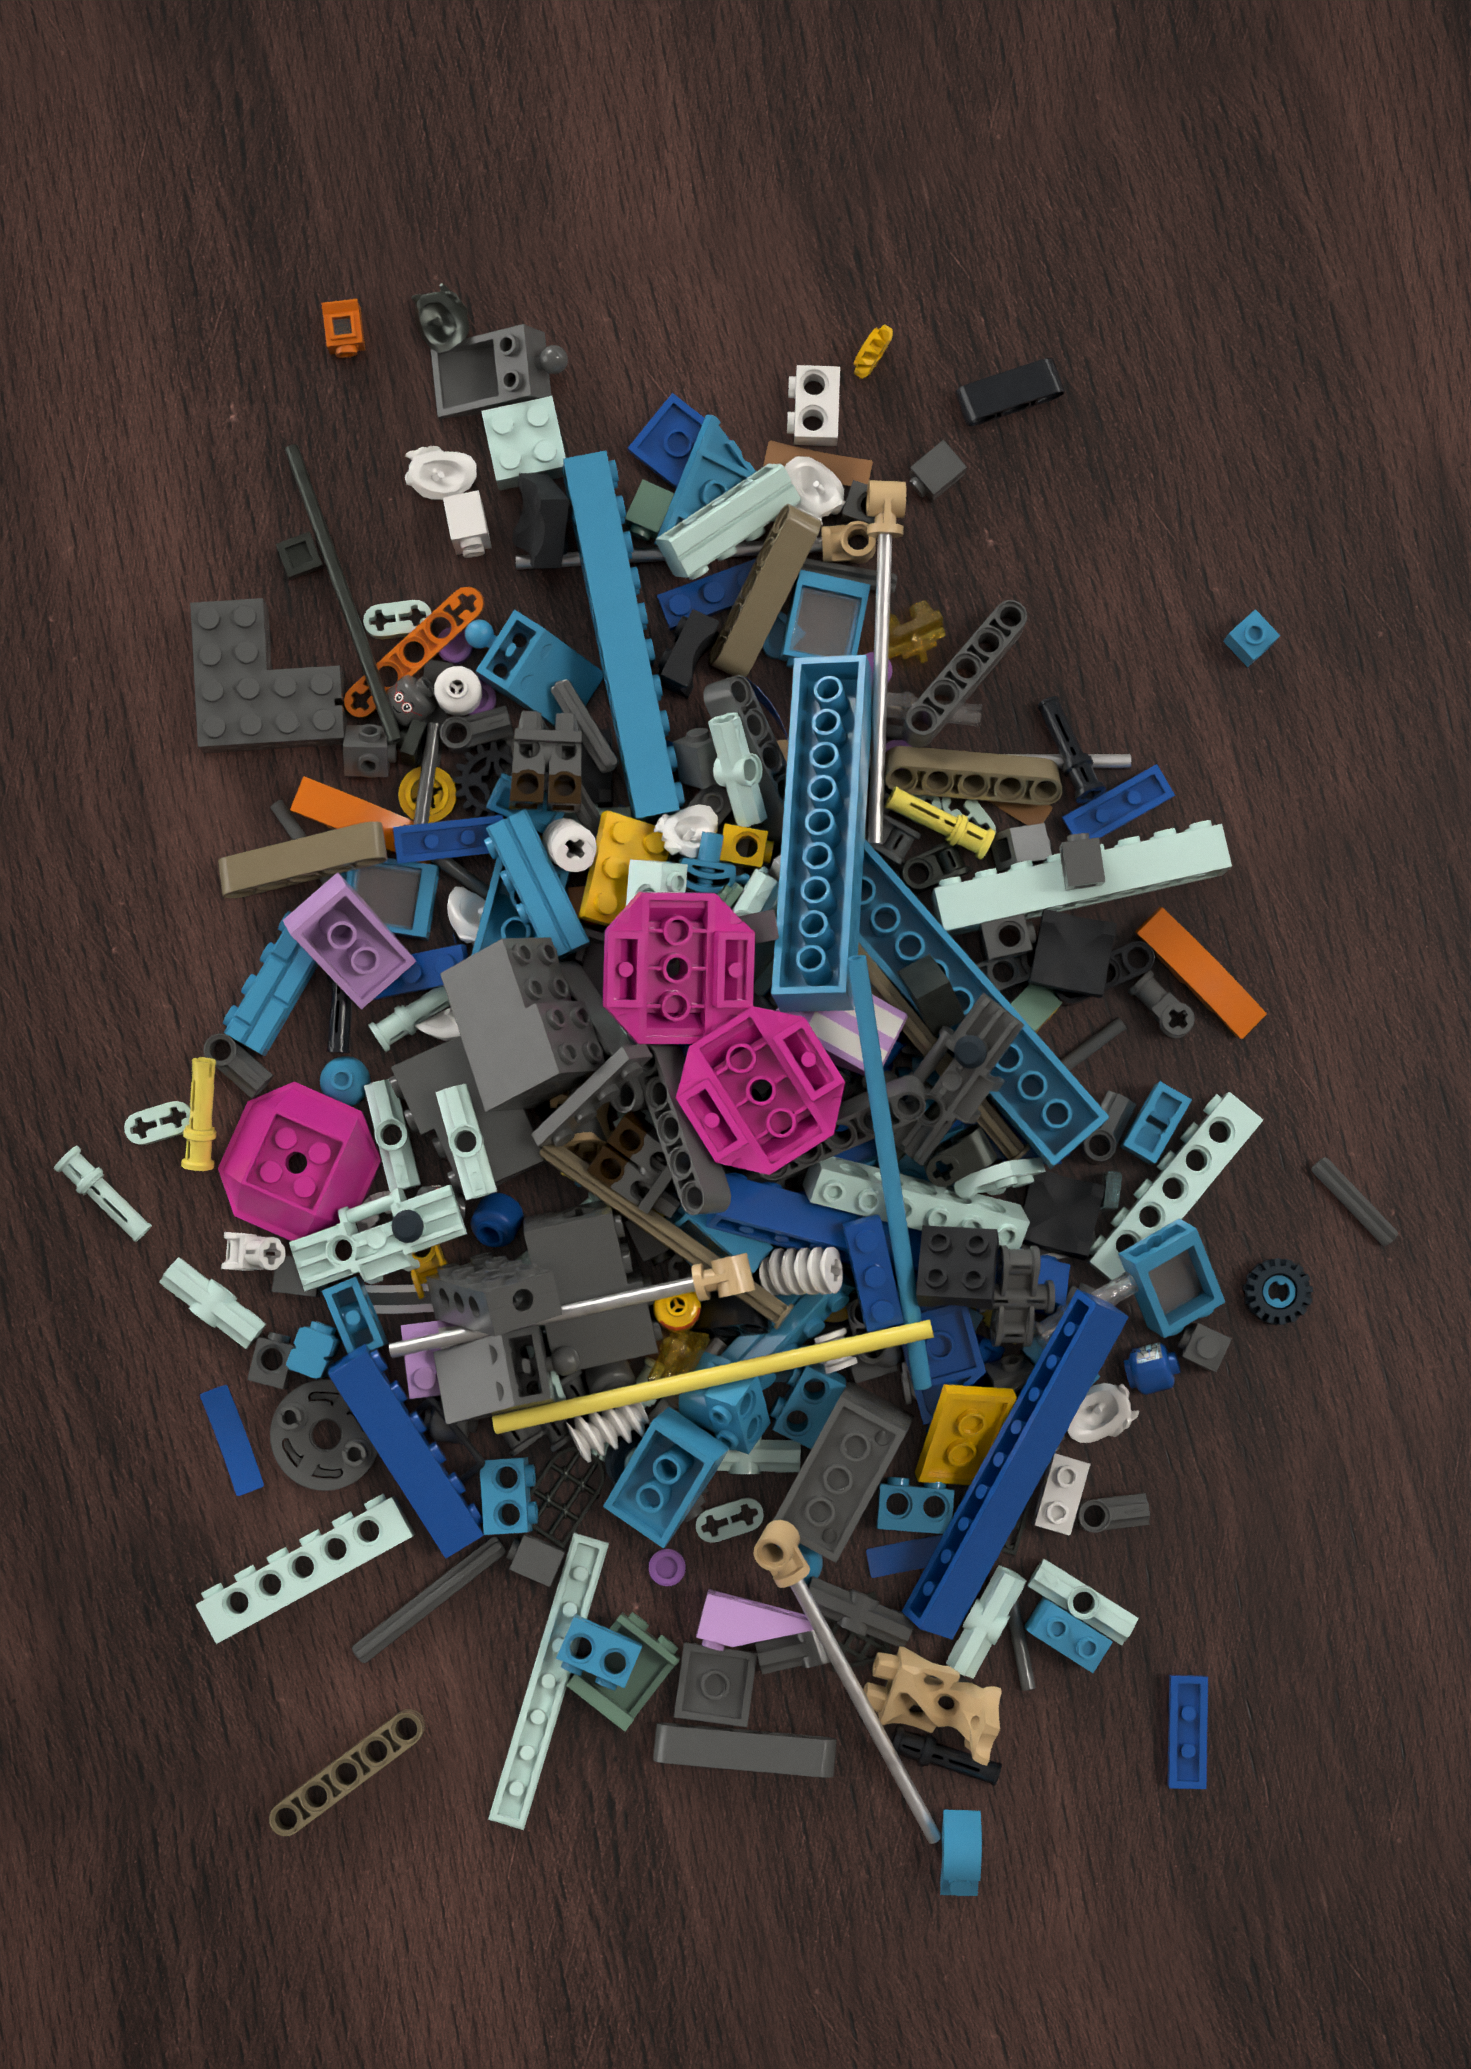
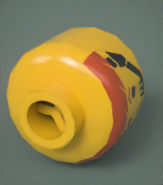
M696 1291L655 1300L652 1307L653 1317L658 1321L660 1327L667 1332L683 1333L691 1329L698 1321L701 1311V1303L698 1300ZM673 1301L675 1306L671 1309L670 1303ZM677 1309H682L681 1312H675Z

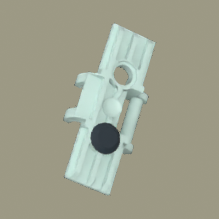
M452 1185L444 1186L408 1200L402 1188L398 1187L392 1190V1194L351 1209L347 1206L338 1210L339 1224L289 1242L304 1291L356 1273H360L364 1282L371 1285L383 1281V1275L400 1269L411 1271L419 1268L420 1263L418 1259L413 1258V1253L466 1235V1228ZM392 1210L393 1221L360 1233L358 1232L355 1222ZM343 1239L351 1244L353 1250L351 1257L346 1261L340 1260L335 1253L337 1243Z

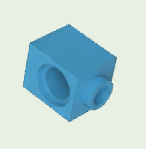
M1255 609L1227 635L1223 642L1249 667L1277 641L1280 635Z

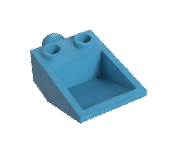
M516 610L513 611L498 636L494 635L490 623L482 619L473 620L465 629L466 641L472 647L489 648L476 669L475 674L478 676V679L528 711L541 713L543 720L554 727L556 714L563 713L551 693V688L557 681L569 680L586 706L604 678L602 670L545 628ZM519 635L523 636L527 642L525 646L520 648L516 647L512 642L513 638ZM497 666L505 667L507 669L506 676L503 678L498 677L493 673L494 668Z

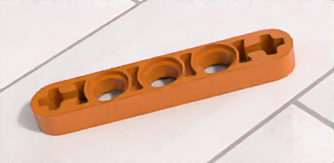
M462 587L456 590L376 664L378 671L384 666L393 667L398 674L397 681L405 675L414 676L460 634L470 622L481 614L485 605L481 592L473 587ZM462 594L467 597L473 594L477 598L473 603L476 610L474 612L468 609L464 610L458 616L464 620L459 626L455 617L445 611V608L450 605L451 609L455 611L462 604L459 598ZM437 617H444L451 624V632L445 638H438L431 631V624ZM412 641L419 642L425 652L422 660L416 663L407 660L404 654L406 645ZM365 675L349 688L344 698L347 711L356 717H365L377 710L372 696L367 700L369 705L367 710L363 707L356 709L353 706L356 701L353 694L357 692L361 695L369 690V686L365 684ZM384 686L385 691H387L390 687Z

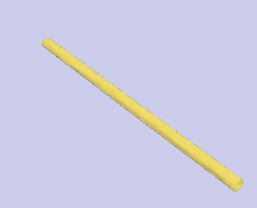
M930 1319L499 1414L492 1416L493 1427L496 1434L930 1339L934 1338Z

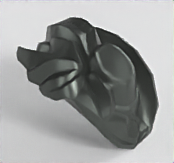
M440 284V292L412 296L411 299L415 303L417 329L422 339L432 350L438 353L451 351L466 338L469 332L468 308L458 298L457 294L450 291L446 285Z

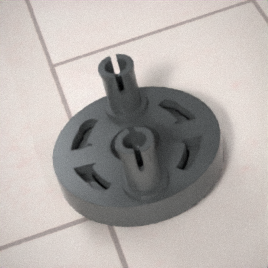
M331 1379L311 1381L291 1391L279 1404L270 1428L272 1452L282 1471L296 1483L310 1489L322 1491L340 1489L358 1481L371 1469L379 1455L366 1433L362 1431L357 1419L350 1414L352 1411ZM309 1395H310L311 1400H314V1399H328V1400H332V1401L334 1402V1404H333V1406H332V1403L329 1402V1401H311V1402H310V1400H309L308 1397H309ZM323 1420L333 1421L341 1431L340 1441L332 1449L321 1448L316 1444L313 1437L316 1425ZM286 1438H289V1440L284 1441V1447L286 1451L289 1452L291 1458L298 1465V1467L294 1465V1463L289 1458L287 1452L283 1448V1440ZM313 1475H317V1476H332V1477L341 1476V1477H339V1478H318V1477H314Z

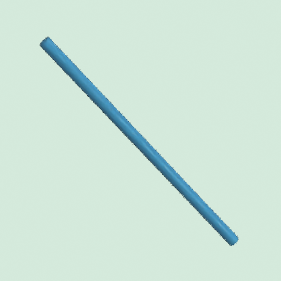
M856 955L847 958L903 1324L906 1325L920 1322L922 1318L920 1306H918L916 1298L917 1285L867 958L865 955ZM925 1340L907 1343L913 1388L915 1390L928 1389L932 1386Z

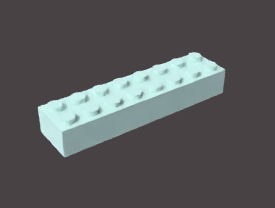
M1206 820L1189 825L1190 828L1182 833L1176 834L1175 828L1165 829L1153 833L1154 837L1149 838L1150 840L1140 842L1139 836L1119 840L1118 845L1106 850L1104 849V844H1100L1105 883L1097 887L1065 891L1060 853L1046 857L1047 861H1044V864L1033 866L1032 860L1010 865L1011 869L1004 873L997 874L996 868L975 873V877L972 878L973 880L961 882L960 876L947 878L939 881V885L937 888H934L931 894L935 918L950 936L978 931L980 924L1020 914H1024L1025 920L1042 916L1044 909L1062 912L1223 876L1232 867L1222 824L1212 826L1211 820Z

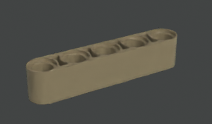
M786 504L781 509L711 649L708 658L709 665L732 676L741 675L746 677L749 674L818 536L821 527L820 519L790 504Z
M895 746L885 753V781L890 790L897 786L899 789L915 795L1033 805H1051L1057 802L1062 795L1059 768L1053 760L1047 758L911 746Z
M364 822L223 857L218 860L222 895L224 898H241L332 876L337 872L340 874L383 863L388 860L383 825L381 822Z
M405 1709L399 1712L281 1800L272 1809L269 1816V1824L272 1830L281 1836L295 1834L413 1746L424 1734L426 1727L423 1716L413 1709ZM403 1718L412 1719L417 1725L416 1735L412 1737L403 1736L398 1730L399 1720ZM375 1740L383 1742L387 1747L386 1757L383 1759L373 1758L368 1751L370 1742ZM343 1763L352 1764L357 1770L356 1780L351 1782L344 1781L338 1773L339 1766ZM314 1785L323 1787L327 1793L326 1802L316 1804L311 1801L309 1797L310 1787ZM280 1809H292L297 1815L296 1825H283L279 1820Z

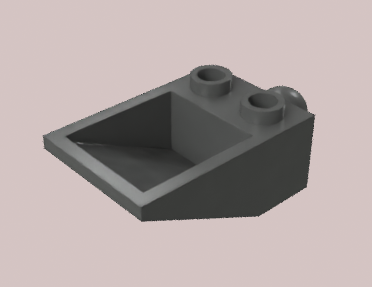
M525 324L465 338L458 346L448 352L438 353L431 349L438 418L479 415L484 410L552 396L549 374H559L566 368L568 364L566 351L557 345L546 347L545 332Z
M538 1325L513 1330L498 1336L484 1337L433 1352L446 1425L554 1403L556 1399L551 1371H555L562 1376H569L575 1373L580 1365L578 1352L569 1346L557 1348L548 1357L543 1330ZM527 1346H532L535 1351L530 1359L522 1357V1350ZM534 1382L540 1383V1393L530 1395L528 1392L529 1386Z

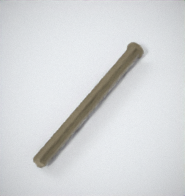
M858 942V955H865L867 958L872 994L907 1014L908 1018L902 1031L925 1058L938 1040L937 1037L932 1036L924 1021ZM948 1051L934 1069L940 1077L954 1059ZM985 1098L978 1107L982 1114L978 1118L977 1123L1007 1158L1006 1161L1020 1159L1031 1148L1030 1145L1022 1143Z
M547 1145L543 1146L540 1150L539 1155L541 1158L690 1264L702 1263L705 1270L712 1268V1260L721 1259L653 1209L646 1214L638 1208L639 1205L629 1201L587 1172L590 1165L564 1146ZM755 1282V1290L735 1295L775 1323L774 1328L776 1330L782 1325L794 1307L792 1303L789 1306Z

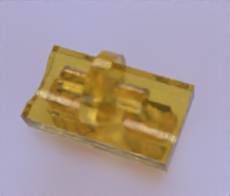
M925 600L909 608L912 621L900 625L896 615L890 614L888 659L901 654L905 660L916 655L920 664L928 661L926 650L936 647V640L946 636L942 623L943 617L939 609L933 611Z
M689 1330L670 1333L669 1337L664 1338L660 1344L661 1352L647 1377L648 1381L694 1372L710 1341L709 1335Z

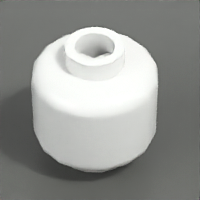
M452 666L445 669L437 677L434 684V695L439 706L446 713L453 716H465L472 713L479 706L482 699V686L478 676L472 670L463 666ZM451 688L455 689V694L450 691Z

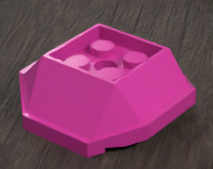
M638 892L605 929L603 1007L637 1044H694L753 1006L755 932L716 893ZM677 958L680 962V970L677 975L670 978L666 971L667 964L671 959Z
M752 1006L689 1046L676 1099L716 1163L771 1175L834 1135L845 1081L805 1017ZM760 1080L768 1081L772 1086L771 1097L763 1102L756 1101L751 1093L753 1085Z
M292 1082L247 1102L218 1170L235 1217L285 1239L294 1241L339 1224L338 1210L347 1206L351 1209L362 1205L379 1170L382 1159L362 1111L299 1083ZM302 1153L307 1159V1166L303 1172L294 1174L289 1169V1160L294 1154Z

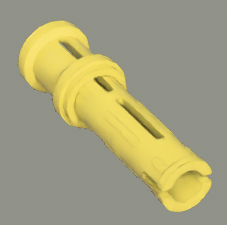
M897 786L893 788L885 805L886 808H890L946 836L945 840L948 841V844L952 846L958 844L974 852L975 857L980 860L987 853L995 836V830L991 828L985 830L969 822L968 817L963 814H958L955 817L899 789Z
M198 1057V1059H192L189 1125L185 1126L183 1130V1137L186 1138V1155L181 1161V1166L184 1169L193 1171H208L214 1168L211 1152L212 1140L216 1138V1131L212 1126L216 1060L212 1058Z

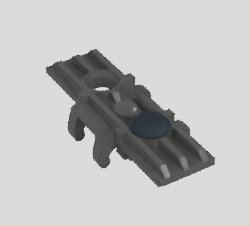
M982 993L956 1031L947 1026H942L938 1032L940 1037L916 1071L908 1074L915 1076L923 1083L925 1101L933 1099L939 1104V1117L932 1120L923 1113L916 1121L893 1130L895 1145L919 1165L923 1166L957 1119L965 1124H974L982 1114L978 1107L989 1092H998L1005 1082L999 1076L994 1077L990 1075L991 1071L1025 1025L988 995ZM950 1049L954 1052L955 1058L933 1087L926 1080ZM909 1095L905 1102H911L917 1097Z

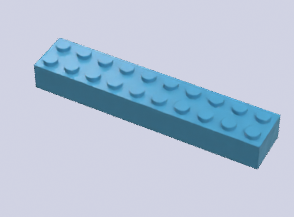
M607 451L564 458L562 475L567 497L572 504L571 519L632 818L646 823L655 822L664 813L670 816L679 812L685 800L681 782L674 783L672 772H675L677 767L674 746L667 747L665 737L669 736L668 732H670L666 710L659 711L658 701H661L663 692L659 674L652 675L651 666L654 665L655 660L652 639H645L643 630H647L646 624H648L644 602L637 603L636 595L640 594L639 589L641 588L637 567L630 568L629 559H632L633 553L630 531L623 532L621 524H625L624 517H626V511L622 495H615L614 489L618 488L617 482L619 481L615 460L608 461Z
M866 655L794 658L776 918L779 938L775 940L771 995L780 1012L855 1010L847 958L858 955L873 699V671Z
M865 839L859 943L922 1020L921 1014L897 971L930 954L950 981L965 1017L982 993H985L1025 1025L990 1073L994 1077L999 1076L1005 1080L1004 1084L998 1092H989L986 1097L1051 1170L1110 1117ZM961 1022L951 1027V1029L956 1031ZM949 1049L948 1052L955 1058L954 1052Z

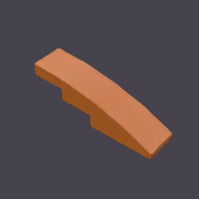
M305 776L302 778L290 808L291 812L322 823L334 830L364 822H381L386 851L395 855L393 827L414 824V821ZM430 860L417 861L418 863H425V864H431V863H432Z
M1159 907L1135 931L1143 942L1151 946L1154 954L1178 981L1185 984L1208 1010L1214 1012L1237 1038L1242 1040L1267 1015L1226 969L1163 907Z

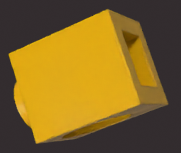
M724 824L720 862L732 863L734 866L753 870L762 868L763 862L770 863L774 842L767 841L768 831ZM740 840H753L757 845V852L747 858L740 856L736 851V846Z

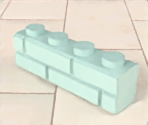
M767 464L656 538L655 542L662 555L666 558L665 561L675 577H689L690 580L704 575L709 570L707 565L715 559L720 561L737 552L735 546L743 540L749 542L762 536L765 533L764 526L772 521L775 522L779 512L786 504L795 506L801 502V498L795 486L791 484V479L782 464Z

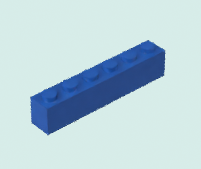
M365 1343L328 1366V1375L445 1558H448L484 1536L481 1526L483 1515L474 1502L468 1505L461 1493L465 1492L466 1489L455 1472L449 1475L442 1464L446 1461V1457L436 1442L429 1444L423 1432L427 1428L417 1411L410 1414L403 1402L408 1398L398 1381L395 1380L390 1383L383 1372L388 1369V1366L379 1351L376 1349L371 1352Z

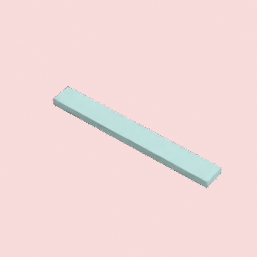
M578 1533L573 1534L488 1820L521 1830L525 1828L565 1694L566 1685L571 1672L561 1668L563 1661L556 1659L575 1614L585 1619L588 1617L608 1550V1542ZM581 1637L575 1638L571 1642V1650L575 1655Z

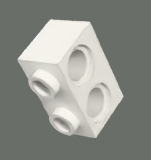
M797 365L796 376H789L788 398H795V412H788L787 434H794V445L837 446L840 367ZM817 381L822 384L824 390L818 395H811L805 391L804 386L808 382ZM814 416L819 418L823 425L820 429L811 431L804 427L803 421L807 417Z
M479 490L443 497L450 537L456 555L463 554L465 558H472L485 554L484 549L492 547Z
M1054 1453L1046 1468L1031 1522L1033 1525L1071 1535L1090 1463Z

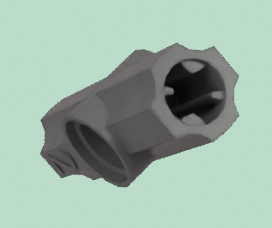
M812 1576L807 1587L823 1616L835 1620L837 1625L863 1636L869 1634L897 1647H905L912 1633L914 1623L904 1613L881 1605L879 1600L853 1589L848 1591Z

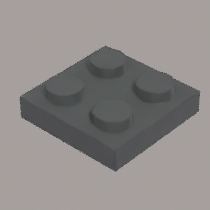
M684 1642L674 1717L747 1727L757 1652L725 1647L724 1651L704 1647L702 1644Z

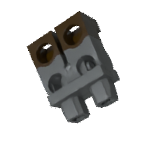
M522 711L519 726L515 728L510 810L542 811L544 772H548L547 811L580 813L582 732L578 731L576 714L558 713L555 719V730H541V713Z
M642 1111L628 1112L623 1116L606 1141L607 1143L602 1147L587 1169V1172L629 1201L639 1205L638 1208L646 1214L655 1209L664 1216L671 1218L681 1206L678 1194L669 1188L673 1179L656 1129L645 1120L647 1115Z

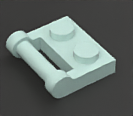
M1041 1158L1010 1160L967 1175L955 1182L954 1189L961 1198H972L977 1193L984 1192L990 1195H999L1004 1193L1007 1187L1013 1186V1188L1033 1183L1034 1175L1046 1171Z

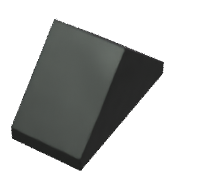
M930 954L897 971L933 1037L939 1034L938 1032L942 1026L951 1028L964 1020L965 1015L950 981Z

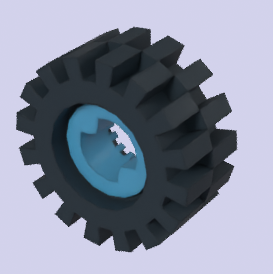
M1269 1259L1253 1267L1252 1272L1248 1273L1246 1277L1247 1282L1243 1286V1291H1245L1244 1301L1245 1304H1248L1250 1308L1248 1310L1251 1314L1257 1316V1319L1273 1325H1282L1298 1320L1297 1318L1307 1312L1306 1308L1312 1302L1310 1296L1311 1292H1313V1286H1310L1309 1280L1311 1279L1308 1274L1304 1273V1268L1299 1264L1296 1265L1288 1259ZM1273 1282H1276L1277 1285L1285 1284L1287 1286L1288 1295L1282 1302L1279 1298L1271 1299L1268 1294V1289Z

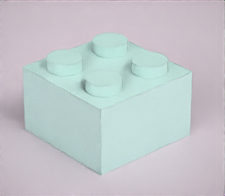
M552 396L481 411L499 490L518 487L519 473H547L551 479L563 477V459L566 457Z

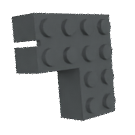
M263 598L190 603L198 748L203 753L343 745L347 713L342 706L345 705V678L340 665L272 670L269 609Z

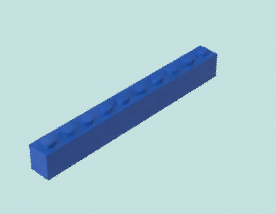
M739 1173L725 1174L731 1192V1203L725 1212L707 1214L706 1227L785 1248H795L798 1251L801 1248H809L812 1251L816 1247H821L824 1250L827 1247H835L840 1254L841 1262L851 1265L842 1223L866 1216L811 1203L805 1191L796 1193L783 1189L777 1183L754 1182L747 1180L746 1176ZM882 1221L893 1276H896L888 1222ZM908 1227L917 1282L922 1231ZM1040 1255L1041 1265L1038 1284H1044L1046 1280L1054 1282L1055 1307L1051 1314H1046L1044 1310H1034V1312L1052 1317L1066 1305L1070 1265L1058 1262L1056 1257Z
M1079 1289L1074 1293L901 1611L919 1629L953 1640L1129 1318L1110 1302Z

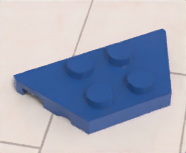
M896 1285L897 1294L899 1298L898 1286ZM957 1305L920 1306L922 1321L930 1319L934 1338L925 1339L932 1386L925 1390L914 1389L923 1425L932 1421L944 1384L970 1386L986 1373L969 1307ZM903 1344L902 1349L912 1381L907 1344Z

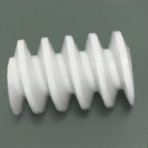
M567 818L554 820L546 827L542 836V843L550 860L564 870L579 872L586 870L592 865L597 848L595 837L590 830L576 821ZM568 840L573 844L570 849L565 845Z
M816 1247L812 1251L809 1248H801L799 1251L795 1248H788L786 1251L782 1248L774 1249L770 1257L762 1260L759 1268L762 1288L772 1295L836 1294L839 1292L843 1282L841 1258L835 1247H827L825 1250L821 1247Z
M641 1402L618 1407L615 1410L602 1411V1416L597 1412L588 1414V1423L581 1416H577L574 1419L575 1429L567 1423L579 1453L588 1463L591 1462L592 1449H595L601 1456H604V1443L608 1442L616 1450L618 1449L619 1436L629 1444L632 1442V1430H635L643 1437L645 1434V1424L648 1423L650 1425Z

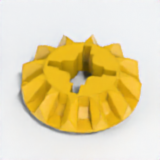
M884 324L880 329L876 327L871 332L854 360L853 365L856 366L855 375L862 379L871 374L892 340V328Z
M421 766L406 774L400 784L398 793L403 811L413 820L416 809V802L413 801L417 800ZM436 767L433 790L443 789L433 796L435 808H430L428 823L440 822L452 812L457 799L455 795L456 787L452 778L447 772Z

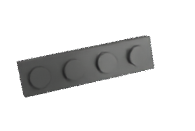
M646 1044L622 1046L531 1134L537 1146L555 1145L560 1147L570 1142L575 1136L574 1132L581 1125L593 1120L597 1116L596 1111L604 1103L613 1100L620 1094L619 1088L643 1072L642 1066L653 1057Z

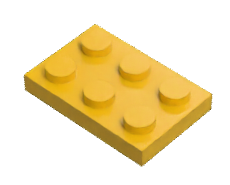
M608 810L602 812L596 836V854L589 868L578 918L608 927L626 907L630 859L667 861L669 852L664 849L665 842L661 841L663 833L654 832L655 825Z
M944 1384L915 1470L918 1482L971 1485L1016 1402L1017 1397L1014 1390L1009 1388Z

